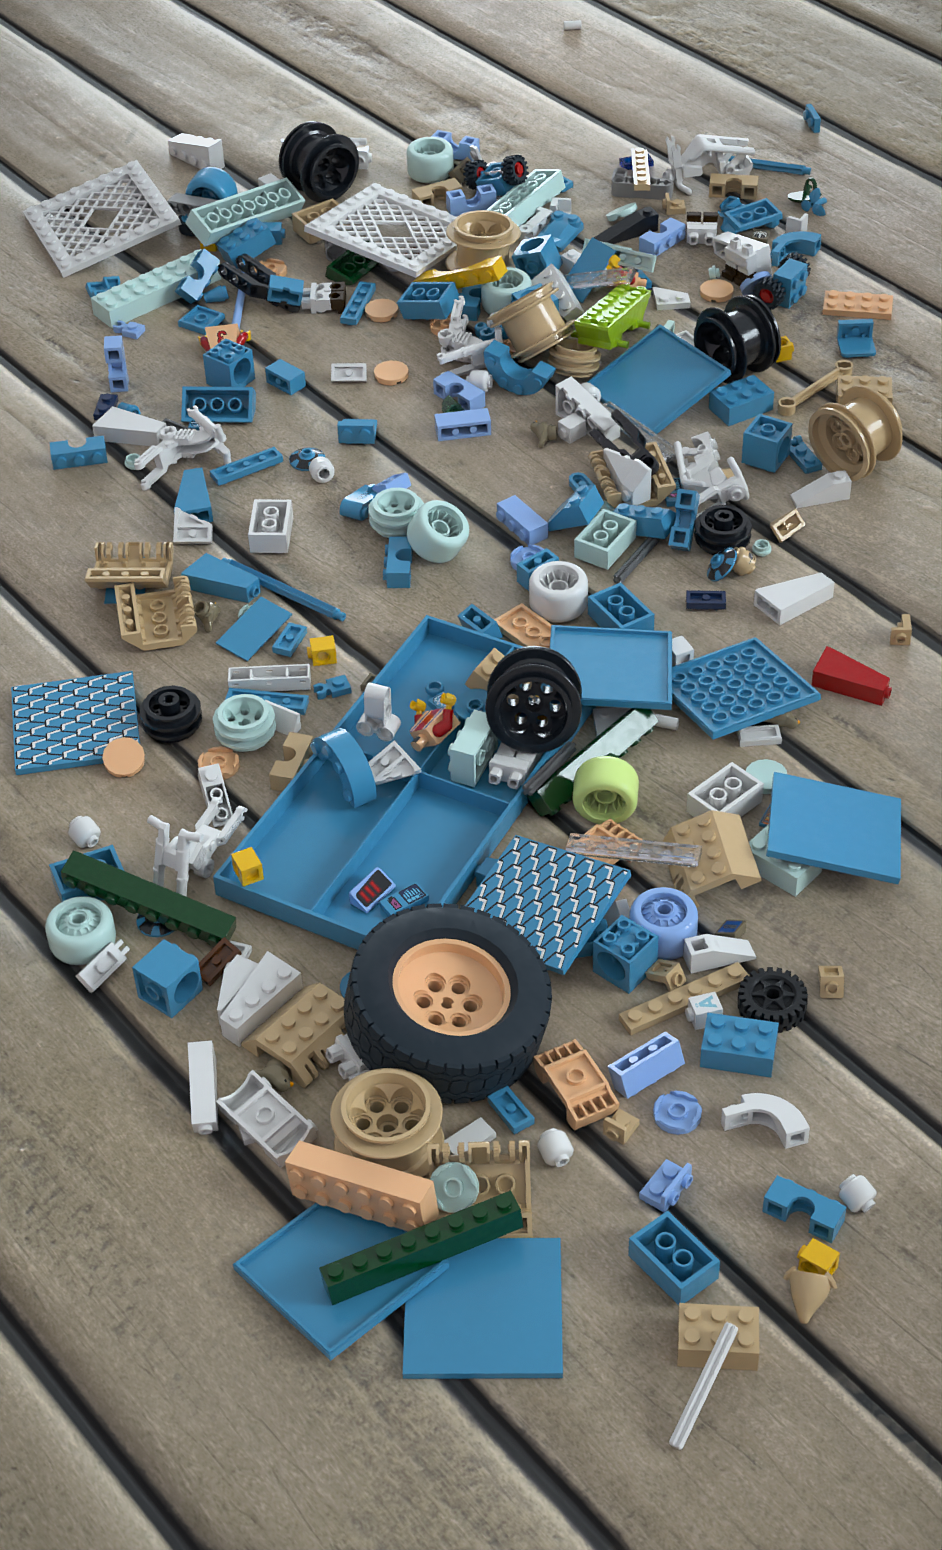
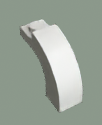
M763 1093L741 1095V1104H733L722 1108L721 1125L724 1131L749 1124H761L777 1133L785 1149L808 1143L810 1127L804 1116L795 1106L780 1097Z

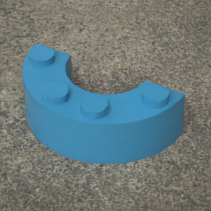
M493 340L484 350V362L489 374L492 375L501 388L517 395L537 393L549 381L556 370L555 367L542 361L535 368H523L511 358L509 346Z
M336 728L313 739L310 744L312 752L318 755L321 761L329 759L333 763L335 772L341 778L343 785L342 793L347 802H350L354 808H357L377 798L376 785L369 763L362 749L349 732L343 728Z

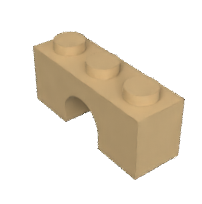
M711 173L709 197L725 198L726 193L737 192L741 195V199L756 200L759 176Z
M455 178L412 189V199L434 206V201L436 200L446 201L447 191L458 189L463 191V186Z
M289 732L283 744L284 761L276 760L269 774L271 790L283 791L313 755L310 747L314 739L313 736Z

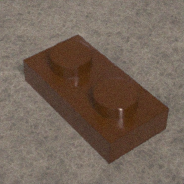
M225 937L199 962L202 980L209 986L224 973L228 962H231L237 954H242Z

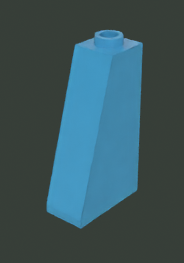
M203 468L184 470L175 507L198 517L200 520L213 522L212 508Z
M205 553L181 572V576L188 577L190 590L246 603H249L261 593L258 577L208 553Z

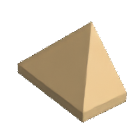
M796 508L770 523V527L780 543L805 525Z

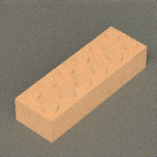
M300 1140L285 1161L292 1195L299 1199L313 1201L321 1206L332 1207L343 1213H351L366 1220L380 1222L388 1227L399 1228L407 1232L436 1221L439 1216L434 1181Z

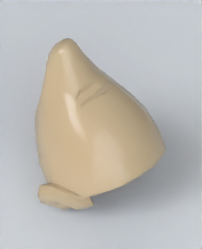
M793 1266L785 1272L783 1277L785 1280L790 1281L792 1301L798 1319L802 1324L809 1322L816 1310L828 1297L831 1287L833 1289L837 1288L836 1281L829 1272L821 1275L796 1270V1266Z

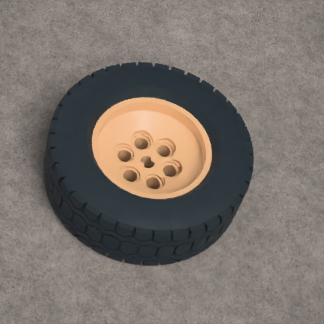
M441 903L427 904L426 907L423 904L411 907V909L406 908L383 919L363 939L353 959L344 998L346 1032L356 1054L370 1071L381 1068H398L418 1074L436 1089L441 1102L445 1104H451L452 1100L454 1104L469 1103V1100L471 1102L484 1100L494 1092L516 1083L532 1064L533 1057L537 1055L549 1021L552 1005V988L549 974L534 946H531V943L522 934L519 935V931L510 924L505 926L506 922L498 917L493 916L490 918L491 914L479 909L477 912H474L475 908L461 905L460 909H458V904L444 903L443 907Z

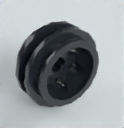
M715 505L704 510L696 518L694 538L700 548L708 554L714 556L724 548L732 547L734 549L735 547H746L750 544L752 524L750 518L739 508L730 505Z
M163 686L155 689L147 695L140 706L142 728L146 734L160 742L174 743L188 739L202 723L201 702L196 694L181 686Z

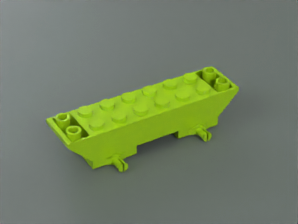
M627 283L619 284L575 320L576 331L573 330L571 337L578 338V343L608 350L614 347L627 349L629 341L622 340V334L626 330L633 331L639 327L650 329L651 322L643 321L651 290H646L642 286L631 287Z

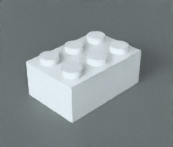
M254 499L248 532L250 553H288L293 523L292 500Z
M731 762L687 793L686 812L696 817L714 810L738 814L742 817L762 802L764 783Z

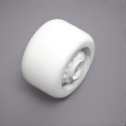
M565 561L548 562L536 568L529 579V603L532 611L549 622H567L579 617L585 611L588 604V579L585 572L577 565Z

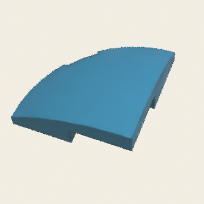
M729 196L720 204L721 212L718 210V214L724 219V212L746 204H742L738 197Z
M119 276L103 277L102 282H87L85 288L91 298L98 293L120 285Z

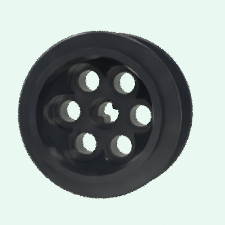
M318 121L304 122L295 127L285 138L279 153V170L282 177H287L297 190L304 191L309 199L317 203H322L332 198L334 200L340 198L353 184L359 168V153L355 143L347 136L337 134L331 126Z
M743 295L729 300L724 311L719 308L710 307L700 313L694 330V346L731 371V375L723 381V383L730 384L741 380L745 375L746 369L752 372H763L774 365L781 351V336L776 319L768 306L756 296Z
M542 646L522 647L504 656L492 671L487 686L485 711L487 722L494 735L506 746L516 751L532 754L552 751L566 743L577 730L582 715V686L574 666L559 652ZM515 694L518 698L510 699L508 696ZM552 700H558L560 703L557 705H553L550 702ZM521 712L525 713L526 716L518 717L516 714ZM540 715H544L547 717V719L540 720L537 717Z

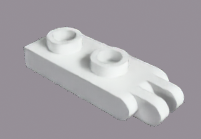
M121 939L115 944L111 941L76 975V978L90 993L95 991L127 959L125 954L130 948L125 946L120 951L118 948L124 943Z

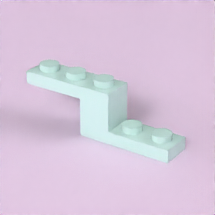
M585 238L582 252L591 239ZM602 242L616 250L614 255L620 258L618 265L654 272L656 255Z

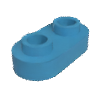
M577 472L569 476V486L574 492L581 485L588 486L594 484L584 473Z

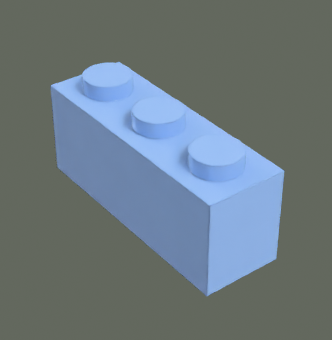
M488 408L434 414L435 431L438 441L491 435V419Z
M516 495L497 503V519L506 525L510 531L514 532L521 541H524L527 545H534L548 538V523Z
M664 1032L610 1064L608 1070L614 1089L628 1099L667 1074L674 1072L677 1068L684 1065L685 1061L679 1040Z

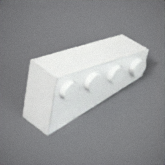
M181 133L168 140L170 155L199 169L206 167L222 169L225 167L222 139H205L202 136L195 137L194 135Z
M728 231L712 238L714 253L725 261L724 247L730 245L731 238L738 236L741 238V244L746 242L753 244V250L758 253L756 273L768 271L772 276L771 250L768 244Z
M551 263L531 280L532 286L540 283L545 285L553 281L554 284L551 285L553 289L559 288L553 295L559 299L560 315L568 322L573 319L577 320L585 312L563 274Z
M572 376L556 384L557 416L563 419L575 413L585 419L586 434L590 437L592 436L589 432L594 428L601 431L610 441L620 437V426L611 418V413Z
M267 951L220 1016L222 1036L240 1047L241 1042L303 988L301 972Z

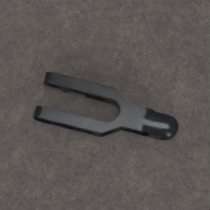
M242 254L236 258V265L240 270L227 262L218 265V273L223 279L250 297L267 301L270 275H276L275 272L248 254ZM268 301L272 305L280 306L290 313H296L301 308V305L287 304L286 301H281L280 303Z
M617 408L611 412V418L633 439L634 444L638 447L632 455L625 449H619L598 429L594 428L589 432L603 449L609 448L619 452L621 456L628 455L632 460H641L652 469L651 476L658 472L659 463L646 449V438Z

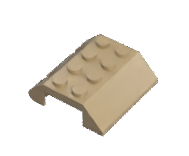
M657 442L646 443V449L655 457L660 467L658 472L651 476V499L639 504L645 507L658 506L676 489L674 479ZM603 450L590 452L588 458L594 468L601 489L604 490L603 493L607 502L615 508L619 504L626 503L622 500L621 492L618 493L614 481L610 478L609 469L606 467V462L603 458Z
M96 542L94 547L95 567L88 568L85 582L90 588L98 589L115 588V585L134 583L136 589L168 588L173 569V542H164V558H162V542H157L156 557H150V542H145V546H143V542H126L125 547L124 542H119L118 557H113L112 542H107L106 545L105 542Z
M173 577L174 589L137 595L134 583L115 585L121 638L143 651L184 645L197 632L188 577Z
M714 810L708 811L672 826L662 841L665 858L669 859L667 864L674 888L688 895L696 907H699V903L695 895L736 879L741 889L762 881L741 817L738 814Z
M321 983L304 986L241 1042V1046L257 1057L263 1052H267L291 1069L292 1080L299 1086L306 1088L313 1079L319 1076L310 1058L313 1059L320 1069L325 1070L329 1067L328 1065L332 1064L326 1058V1049L335 1044L336 1036L345 1035L342 1032V1029L346 1032L344 1021L345 1000L342 996Z
M519 1140V1150H515V1141H509L508 1153H501L499 1141H493L494 1150H490L489 1141L468 1142V1151L464 1149V1142H458V1155H450L448 1143H443V1152H439V1143H428L430 1178L440 1165L448 1162H460L469 1166L475 1172L479 1182V1193L473 1205L511 1190L521 1209L523 1228L499 1238H533L529 1140ZM438 1208L439 1216L436 1220L453 1213H448Z

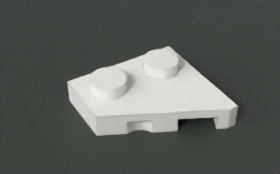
M652 287L657 311L690 308L691 302L688 293Z

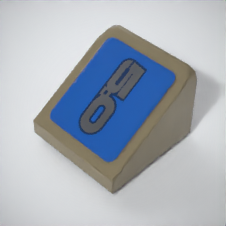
M726 920L715 932V935L740 939L746 932V921Z

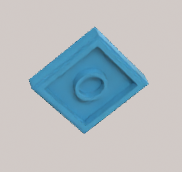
M197 305L178 321V326L206 335L205 327L219 325L225 319V314Z

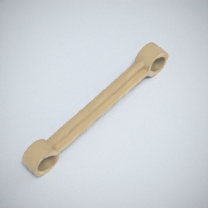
M839 360L835 363L833 371L792 398H780L778 401V413L783 416L794 415L796 406L837 380L838 375L852 376L853 363L848 360Z

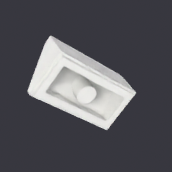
M265 700L274 710L275 731L288 735L289 732L298 733L301 729L300 713Z

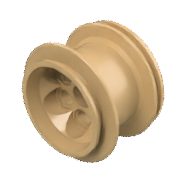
M476 210L459 215L447 226V237L457 244V250L449 254L446 259L447 271L462 269L496 256H502L506 267L516 268L511 257L513 253L509 250L510 245L520 238L521 230L508 216L495 211Z
M553 281L526 294L487 318L488 321H493L490 328L502 325L516 352L511 354V358L519 356L518 363L536 356L573 333V330L569 331L568 327L573 325L576 319L564 323L550 297L559 290L558 287L553 289L551 286L554 284Z
M852 386L843 393L840 404L826 403L822 405L811 416L809 421V439L817 458L831 473L845 470L851 481H857L868 476L873 471L876 460L889 461L898 455L902 447V424L896 409L881 393L865 386Z
M381 1068L367 1071L354 1077L339 1090L331 1106L330 1119L335 1133L334 1151L430 1179L428 1143H439V1152H443L444 1134L440 1126L443 1108L439 1094L426 1079L403 1069Z

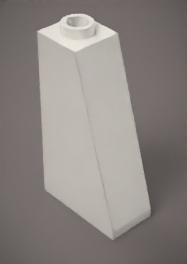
M112 406L92 427L94 437L104 435L105 442L157 446L162 442L160 431L166 427V423Z
M821 572L758 588L754 594V606L778 625H782L833 598L835 582Z
M212 1040L189 1042L191 1122L194 1133L207 1135L213 1131H218L216 1055Z

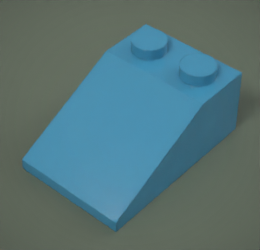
M595 484L579 486L556 509L547 521L548 532L589 525L604 504Z

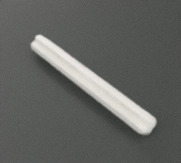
M725 1323L670 1438L669 1444L676 1449H683L738 1332V1327L731 1323Z

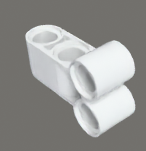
M369 682L364 692V713L358 721L356 729L361 735L372 736L375 733L381 740L391 741L401 725L400 719L392 714L391 688Z

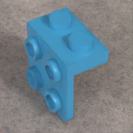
M873 319L838 320L836 338L842 357H870L876 355L872 339Z
M343 419L338 421L339 443L375 444L377 420Z

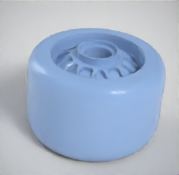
M666 887L653 888L641 893L631 905L629 919L659 936L658 959L674 960L682 957L684 939L697 936V907L688 895L679 890Z

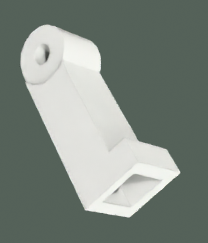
M539 206L536 209V215L524 225L519 226L521 230L519 240L522 241L523 239L536 237L550 222L553 211Z

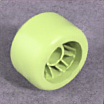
M599 756L585 761L577 769L574 777L573 804L576 811L586 820L596 824H602L610 818L616 823L628 819L634 813L638 802L639 779L635 769L626 761L611 756Z

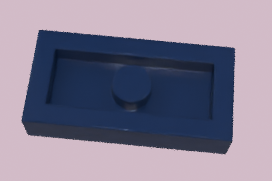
M100 394L93 414L94 420L101 418L112 406H117L119 401L117 394Z
M686 590V609H726V591Z

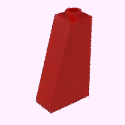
M826 646L813 670L811 686L882 706L885 699H889L892 687H889V677Z

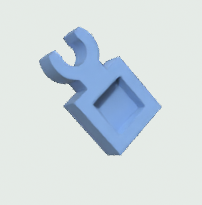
M118 320V326L113 325L115 333H122V336L136 340L145 332V325L136 322L126 324L124 321Z

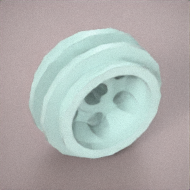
M390 488L383 490L369 504V523L383 537H407V527L424 502L416 493L409 489Z
M252 694L234 695L226 699L215 710L213 716L217 740L234 751L248 752L257 750L274 736L276 730L273 707L261 697Z

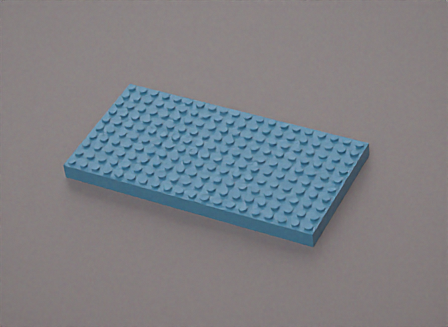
M426 615L371 682L391 688V711L401 721V725L391 741H383L375 733L372 736H364L357 731L356 725L364 713V692L334 728H343L349 732L362 749L368 762L395 740L421 768L422 772L376 785L377 798L354 808L350 802L344 799L342 781L335 772L333 763L329 759L321 761L319 756L313 753L233 851L235 853L252 847L262 863L264 879L243 887L233 870L230 855L213 876L216 895L357 950L372 928L388 917L380 908L379 903L368 913L350 904L349 892L376 867L380 868L396 885L384 898L417 882L429 895V901L423 903L425 907L427 904L441 903L442 907L444 903L457 904L474 880L477 866L481 865L486 857L489 858L530 800L527 798L528 794H523V785H520L518 789H512L504 781H500L497 785L489 783V764L475 787L451 781V772L448 770L450 763L448 749L450 744L455 742L458 731L463 729L465 720L461 719L456 714L455 709H453L460 724L440 744L424 747L421 751H416L411 746L414 738L410 734V730L415 725L414 716L416 711L410 709V702L412 700L417 702V699H420L426 703L425 711L433 710L428 706V700L433 696L428 695L425 690L429 682L438 681L442 683L444 692L450 693L457 698L461 693L470 690L465 685L466 681L493 648H496L506 656L523 646ZM582 705L579 726L568 741L571 742L596 706ZM521 713V714L519 715V717H525V716H526L525 713ZM498 739V749H499V746H500V744H501V741ZM566 743L552 751L544 752L524 784Z

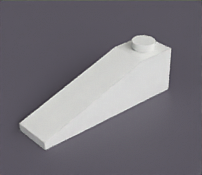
M605 448L604 461L618 493L621 492L622 500L629 505H639L650 500L652 469L639 459L632 460L628 455L621 456L619 452Z

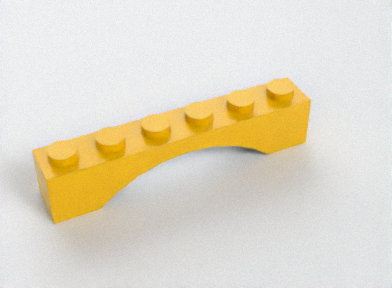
M496 256L454 271L428 270L412 282H454L456 288L459 289L499 281L508 270L502 256Z

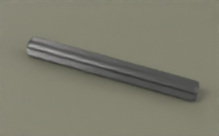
M648 537L613 575V581L622 583L661 538Z
M568 741L523 785V794L533 795L577 750L575 747L576 743Z

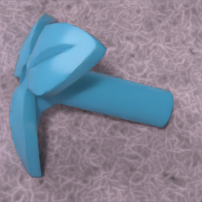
M820 188L814 189L809 195L811 202L804 200L801 203V207L806 212L812 207L813 214L824 216L826 213L822 204H825L827 199L825 197L820 198Z

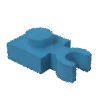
M345 675L326 679V684L317 683L313 685L314 693H317L318 700L326 698L327 695L335 698L352 693L351 686Z

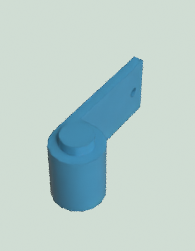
M375 484L364 485L345 497L340 505V515L359 521L367 518L369 515L368 504L378 494L372 490Z

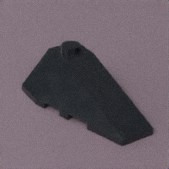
M651 206L644 207L633 212L594 238L601 242L616 244L642 236L648 231L656 232L658 231L659 214Z

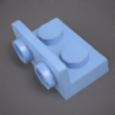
M666 1159L639 1192V1199L665 1213L670 1205L674 1206L677 1203L680 1192L691 1185L693 1181L692 1165L687 1163L682 1168Z

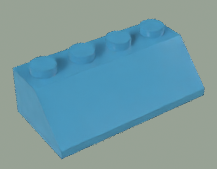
M182 386L181 422L194 420L188 416L187 409L193 410V406L196 405L199 412L209 417L211 422L252 423L256 410V391L253 387Z

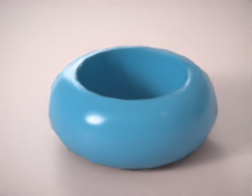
M432 681L426 685L425 690L428 695L434 697L442 691L444 692V686L438 681Z

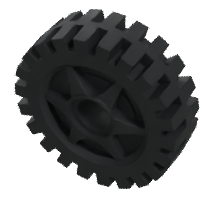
M767 967V971L759 968L758 973L755 971L750 972V976L746 975L740 983L738 1009L740 1016H743V1018L779 1023L778 1033H782L783 1028L789 1031L792 1029V1026H798L799 1021L802 1022L806 1014L808 1002L807 988L804 987L802 980L799 981V977L796 974L791 977V971L786 970L785 973H782V968L778 967L776 971H773V967Z

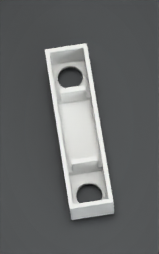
M310 664L231 667L228 669L229 688L259 691L310 690Z

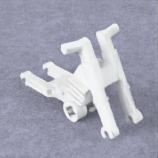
M459 296V300H454L449 329H443L438 332V340L440 345H442L441 353L437 354V360L440 365L456 359L471 360V364H465L462 367L450 370V372L459 377L468 375L472 370L486 368L484 350L493 340L503 343L501 327H495V338L486 341L472 336L471 332H465L469 320L467 315H462L463 306L465 305L463 296Z
M195 405L193 410L188 408L187 412L188 416L193 418L200 426L198 431L196 429H192V431L191 429H180L177 431L174 426H167L161 429L162 442L157 446L152 445L139 458L134 460L136 470L143 469L153 458L156 464V468L141 480V489L143 491L150 489L151 485L167 472L168 466L176 464L177 460L182 457L194 458L196 454L214 449L223 457L224 465L232 463L230 450L222 443L227 438L221 425L212 423L207 416L199 412L198 407Z
M213 797L210 805L195 824L196 832H188L185 829H181L178 836L174 837L170 843V824L150 815L147 822L158 829L153 883L164 887L166 866L173 868L175 871H178L176 893L187 897L188 871L193 869L195 875L203 878H208L212 874L214 869V860L210 859L218 846L228 842L241 821L244 820L243 813L247 812V808L238 806L222 831L209 826L220 810L218 804L223 802L222 799Z

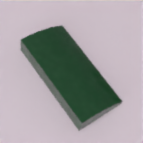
M347 250L327 266L325 277L334 282H345V285H354L380 263Z

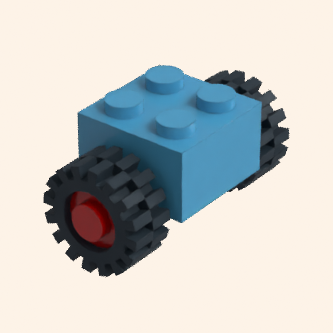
M522 155L506 156L503 162L490 163L489 166H486L487 163L484 160L469 161L465 164L463 176H465L464 181H467L466 186H469V189L477 190L476 186L492 184L496 190V196H504L514 186L526 182L525 180L528 178L526 175L529 174L527 169L529 168L526 166L527 161H524L525 158Z
M794 252L788 254L780 261L779 269L773 274V277H765L755 285L753 296L762 300L770 310H774L778 306L789 309L793 304H796L807 291L806 279L811 271L810 263H806L808 259L802 258L804 255L798 256L799 253L797 252L795 254Z

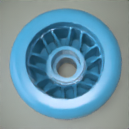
M206 167L195 174L187 185L185 194L221 200L238 194L236 183L227 172L216 167Z

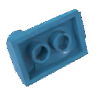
M765 198L724 212V220L720 228L724 233L728 231L734 234L764 225L768 228H775L779 225L780 220L783 219V213Z
M557 210L551 214L550 222L536 237L552 234L558 252H562L584 229V223L575 214H568Z

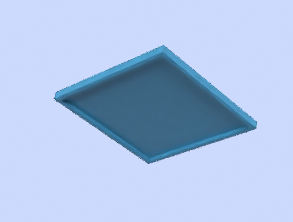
M660 324L587 382L600 390V402L613 411L617 408L636 427L653 438L731 375V371Z
M551 625L550 649L565 656L574 666L581 681L582 705L660 710L672 709L671 631ZM552 700L550 703L559 704L560 702L558 700Z
M774 772L766 856L899 884L901 879V798Z
M318 1203L306 1209L233 1264L234 1270L330 1361L450 1267L449 1262L445 1259L332 1305L324 1288L319 1267L394 1238L407 1231L388 1227L383 1223L373 1220H366L351 1213H343L338 1209L321 1206Z
M496 1238L447 1258L446 1260L449 1262L450 1268L405 1302L403 1379L563 1378L561 1238Z

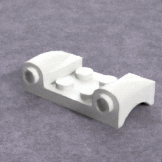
M253 1070L249 1072L244 1083L234 1093L216 1100L220 1111L235 1125H239L280 1168L285 1166L286 1159L299 1140L311 1144L318 1138L316 1133L318 1128L310 1119L306 1120L272 1088V1085L265 1077L261 1078Z

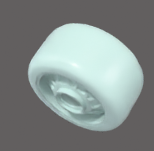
M74 897L59 903L51 910L45 923L46 936L51 952L60 961L71 965L88 964L111 941L115 943L116 929L110 909L102 901L92 897Z

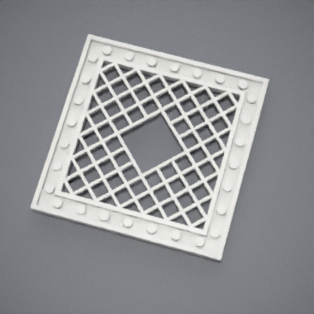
M137 160L131 161L120 168H115L107 174H102L98 178L86 181L78 187H73L67 192L60 193L23 211L25 218L63 278L181 224L176 213ZM118 189H119V190H123L122 193H116V192L118 191ZM114 196L118 197L117 200H113L112 198ZM133 197H138L137 201H136V200H132V198H133ZM90 202L94 203L93 206H88ZM109 203L114 204L112 207L108 206ZM129 204H134L132 208L127 207ZM138 204L143 205L142 208H137ZM85 209L90 210L88 213H83ZM94 210L119 211L109 228L84 227ZM124 211H129L127 215L123 214ZM133 212H139L138 215H132ZM143 212H149L148 215H142ZM61 215L66 216L64 219H59ZM80 216L85 217L84 220H78V219L80 218ZM119 218H125L123 222L118 221ZM129 219H134L133 222H127ZM144 219L143 223L138 222V220ZM56 222L61 223L59 226H54ZM76 223L80 224L79 227H74ZM115 225H119L118 229H113ZM90 231L95 232L94 235L88 234L90 233ZM110 232L115 233L114 236L108 235ZM76 238H81L79 242L74 241ZM95 239H101L99 243L94 242ZM71 245H76L74 249H69Z
M373 183L306 224L304 232L417 278L457 250V244L447 237L446 228L458 216H453L447 211L438 210L432 205L422 203L420 200L411 199L407 195L396 193L392 189H386L381 187L380 184ZM376 224L406 225L411 237H382Z

